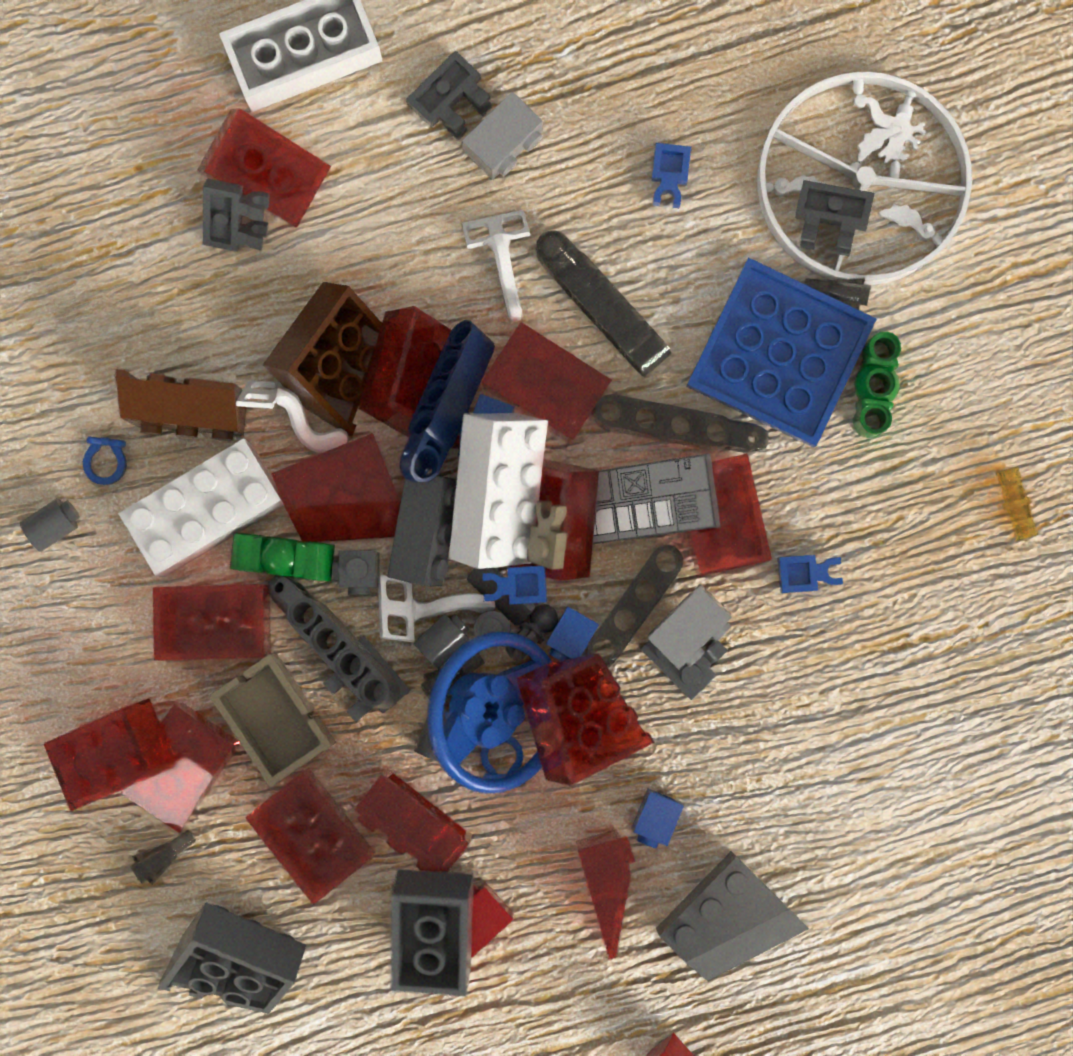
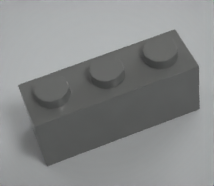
M439 475L428 482H411L405 479L388 578L422 586H442L443 579L448 572L447 557L451 542L457 479Z

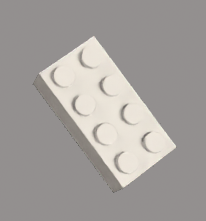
M303 0L219 33L244 98L252 112L383 62L379 45L361 0Z
M520 413L464 414L449 559L477 569L531 563L527 561L531 525H536L537 520L536 503L539 501L548 420Z
M243 438L118 514L154 575L166 577L231 538L233 533L241 532L284 506L287 502L252 444Z

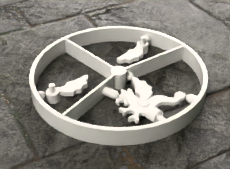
M852 72L833 76L810 86L796 96L783 109L770 129L761 150L757 171V191L760 207L767 226L779 245L789 256L807 270L826 279L852 285H875L894 281L912 274L931 261L950 242L961 225L968 208L972 186V167L969 151L959 126L946 108L935 97L910 81L897 76L876 72ZM853 84V91L857 95L854 99V105L858 108H864L865 105H868L871 110V119L874 125L879 127L872 129L871 133L863 135V141L857 146L859 151L857 161L851 163L850 166L777 129L783 120L805 100L827 89ZM864 84L890 88L907 95L904 103L899 104L895 117L883 114L878 101L874 98L861 95L864 91ZM912 99L930 111L949 135L959 161L961 186L899 178L901 165L897 160L904 161L909 156V154L903 155L901 152L906 149L903 146L904 143L907 141L912 143L913 150L916 151L918 149L917 145L921 141L916 140L912 133L926 134V131L923 129L925 123L921 122L916 126L910 125L913 107L910 106ZM772 138L852 178V184L857 190L864 191L871 185L960 196L954 221L943 238L941 235H934L935 227L932 224L922 223L916 209L911 210L908 205L900 207L893 204L890 209L880 211L879 216L892 220L902 227H912L916 230L918 238L922 241H928L932 238L934 244L937 245L933 252L909 267L880 275H855L840 272L839 268L843 255H837L833 269L823 266L800 251L785 235L772 212L767 192L774 191L777 196H784L792 191L801 193L803 180L823 184L825 182L818 181L815 176L807 177L805 175L795 178L791 183L785 178L778 179L774 185L771 182H766V159ZM886 140H888L887 146L878 154V157H885L884 164L893 160L890 164L889 177L877 176L872 168L868 166L861 167L860 164L871 153L880 149Z

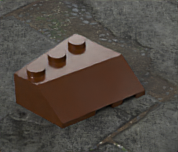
M322 282L263 363V366L285 388L290 389L298 396L305 409L333 427L347 431L348 436L352 437L356 428L353 420L358 407L364 406L368 395L364 392L370 373H374L377 370L390 331L350 286Z
M115 370L120 418L136 427H140V433L162 435V429L176 430V436L185 438H198V432L212 433L211 439L233 441L234 435L244 436L246 407L236 406V400L242 392V389L237 384L196 378H184L183 383L176 382L174 377L150 373V375H147L146 380L131 375L129 370Z

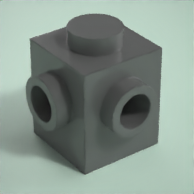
M339 551V559H333V580H339V587L348 588V595H370V588H378L380 553L377 551Z

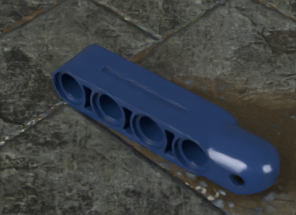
M470 320L459 322L449 333L409 423L408 434L410 436L401 454L399 466L402 475L411 482H428L439 474L448 451L454 445L463 425V416L469 411L495 349L494 342ZM432 469V472L426 476L427 472Z

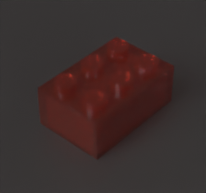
M520 322L482 380V387L503 402L514 406V409L522 414L548 420L547 430L572 445L610 387L612 379Z
M748 454L712 461L720 527L686 531L696 577L772 560Z
M268 585L153 587L154 661L264 658L271 654L270 596L267 589Z
M150 698L122 707L43 743L70 812L177 767Z
M310 768L302 771L245 817L313 905L372 859L376 853Z
M389 768L380 775L354 809L359 814L357 820L364 827L372 832H375L376 829L380 830L388 837L386 843L400 855H404L405 852L409 853L417 860L415 866L421 871L448 872L471 842L472 834Z

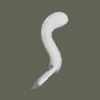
M524 210L462 223L468 249L488 245L494 252L508 317L512 322L521 320L522 309L516 290L508 247L511 240L530 236ZM516 219L523 221V229L511 232L503 230L502 224L506 221ZM488 228L489 236L472 240L468 236L470 229Z
M249 380L236 400V406L273 409L275 403L284 407L288 412L295 435L303 445L314 452L321 454L337 453L343 450L348 442L347 431L341 428L323 433L312 430L307 422L300 399L290 389L284 388L280 382ZM254 387H267V388H275V389H272V390L254 389ZM247 399H266L268 401H248Z
M385 575L378 576L380 639L413 642L415 641L414 622L419 619L435 617L457 610H472L478 613L495 610V601H484L483 594L477 593L455 594L431 602H419L412 597V583L388 578ZM387 581L401 583L404 586V602L387 598ZM388 615L405 619L406 636L389 633Z

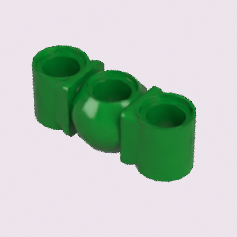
M888 331L879 332L866 342L862 349L863 361L860 367L861 370L857 373L854 382L855 393L859 401L856 402L857 413L853 419V427L860 436L865 438H874L891 426L893 400L897 397L900 389L899 378L894 370L899 366L897 358L901 352V343L896 335ZM880 342L887 346L889 350L888 358H880L876 355L874 351L875 343ZM871 377H877L882 380L884 384V392L882 394L871 390L869 385ZM867 412H873L879 417L880 425L878 429H872L866 424L865 415Z
M233 533L230 569L256 573L265 572L271 575L293 576L295 578L317 581H331L335 545L256 534Z

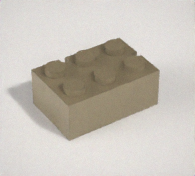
M277 653L267 655L242 672L244 676L233 678L208 695L269 787L277 784L336 743L320 717H310L309 713L314 708Z

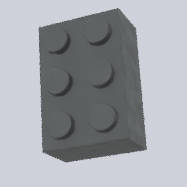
M398 869L391 894V991L466 997L471 972L473 874Z

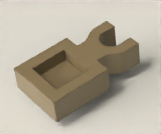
M537 501L536 516L538 525H531L528 562L552 570L563 568L567 532L561 531L560 528L566 516L567 506L552 505L551 501Z

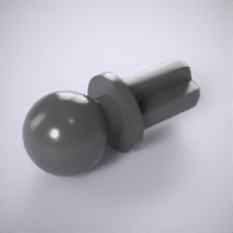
M547 604L536 606L530 614V623L523 621L517 634L530 639L534 643L541 644L544 641L542 633L552 631L558 623L556 610ZM505 648L507 654L516 661H522L526 656L525 653L518 649Z

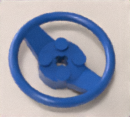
M504 631L491 632L467 641L445 662L435 680L429 700L428 732L432 745L431 749L444 771L458 784L480 793L493 794L510 791L535 776L549 759L557 744L562 728L564 698L557 670L545 651L522 635ZM506 646L518 649L532 659L499 674L472 672L459 678L449 691L452 697L449 703V712H445L446 723L443 727V707L449 685L457 671L469 658L490 647ZM548 688L550 712L547 729L536 753L523 767L505 777L487 779L475 776L459 765L476 746L492 749L507 741L517 726L521 725L525 719V711L522 706Z

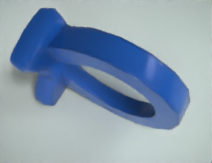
M88 437L86 441L91 445L83 458V470L86 476L92 482L100 485H110L119 481L125 474L127 467L126 457L121 449L125 448L126 441L110 439L108 437ZM102 446H109L117 458L118 466L113 475L102 478L93 472L91 461Z
M510 736L504 742L510 744L516 751V760L506 774L496 773L488 760L490 749L482 747L480 756L486 771L483 778L495 779L505 777L521 768L524 755L518 740Z

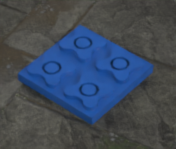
M748 257L686 387L815 448L877 318Z

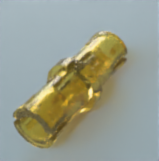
M1019 466L996 472L1005 502L1002 506L1004 511L1007 510L1015 540L1018 541L1039 535L1029 505L1032 503L1030 496L1027 497Z

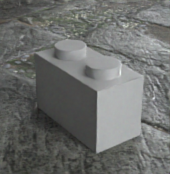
M512 91L462 140L463 151L494 180L499 174L504 176L513 169L518 161L516 157L524 149L530 151L540 142L543 137L541 135L543 121Z
M699 584L649 633L647 638L678 669L685 663L691 667L705 653L701 647L710 638L716 642L731 628L727 623L731 619V614Z

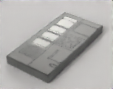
M701 454L573 475L583 546L720 527L711 454Z

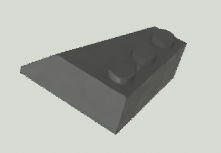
M732 851L656 927L659 937L685 963L707 981L809 929Z
M205 903L182 935L157 989L170 991L172 985L190 989L189 996L203 999L204 995L222 996V1000L227 1005L269 1014L294 985L306 944L296 941L291 935L277 933L263 927L255 920L244 919L232 914L222 906Z

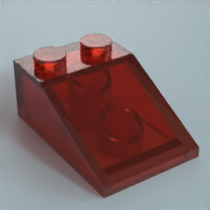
M237 108L229 111L200 163L197 172L209 179L243 185V195L256 191L270 193L269 207L264 210L297 228L331 166L247 112Z
M185 703L173 704L152 735L120 793L178 833H181L241 743L238 739Z
M617 829L576 840L579 857L609 960L617 957L631 879L629 864L635 863L627 836L620 837Z

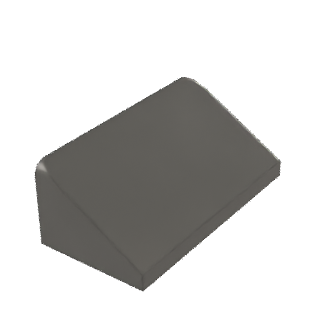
M494 567L474 568L467 576V581L481 594H494L498 588L497 583L493 580L483 581L482 574L494 573L503 578L505 577ZM504 595L495 601V607L515 626H519L535 609L533 603L510 604L509 595Z

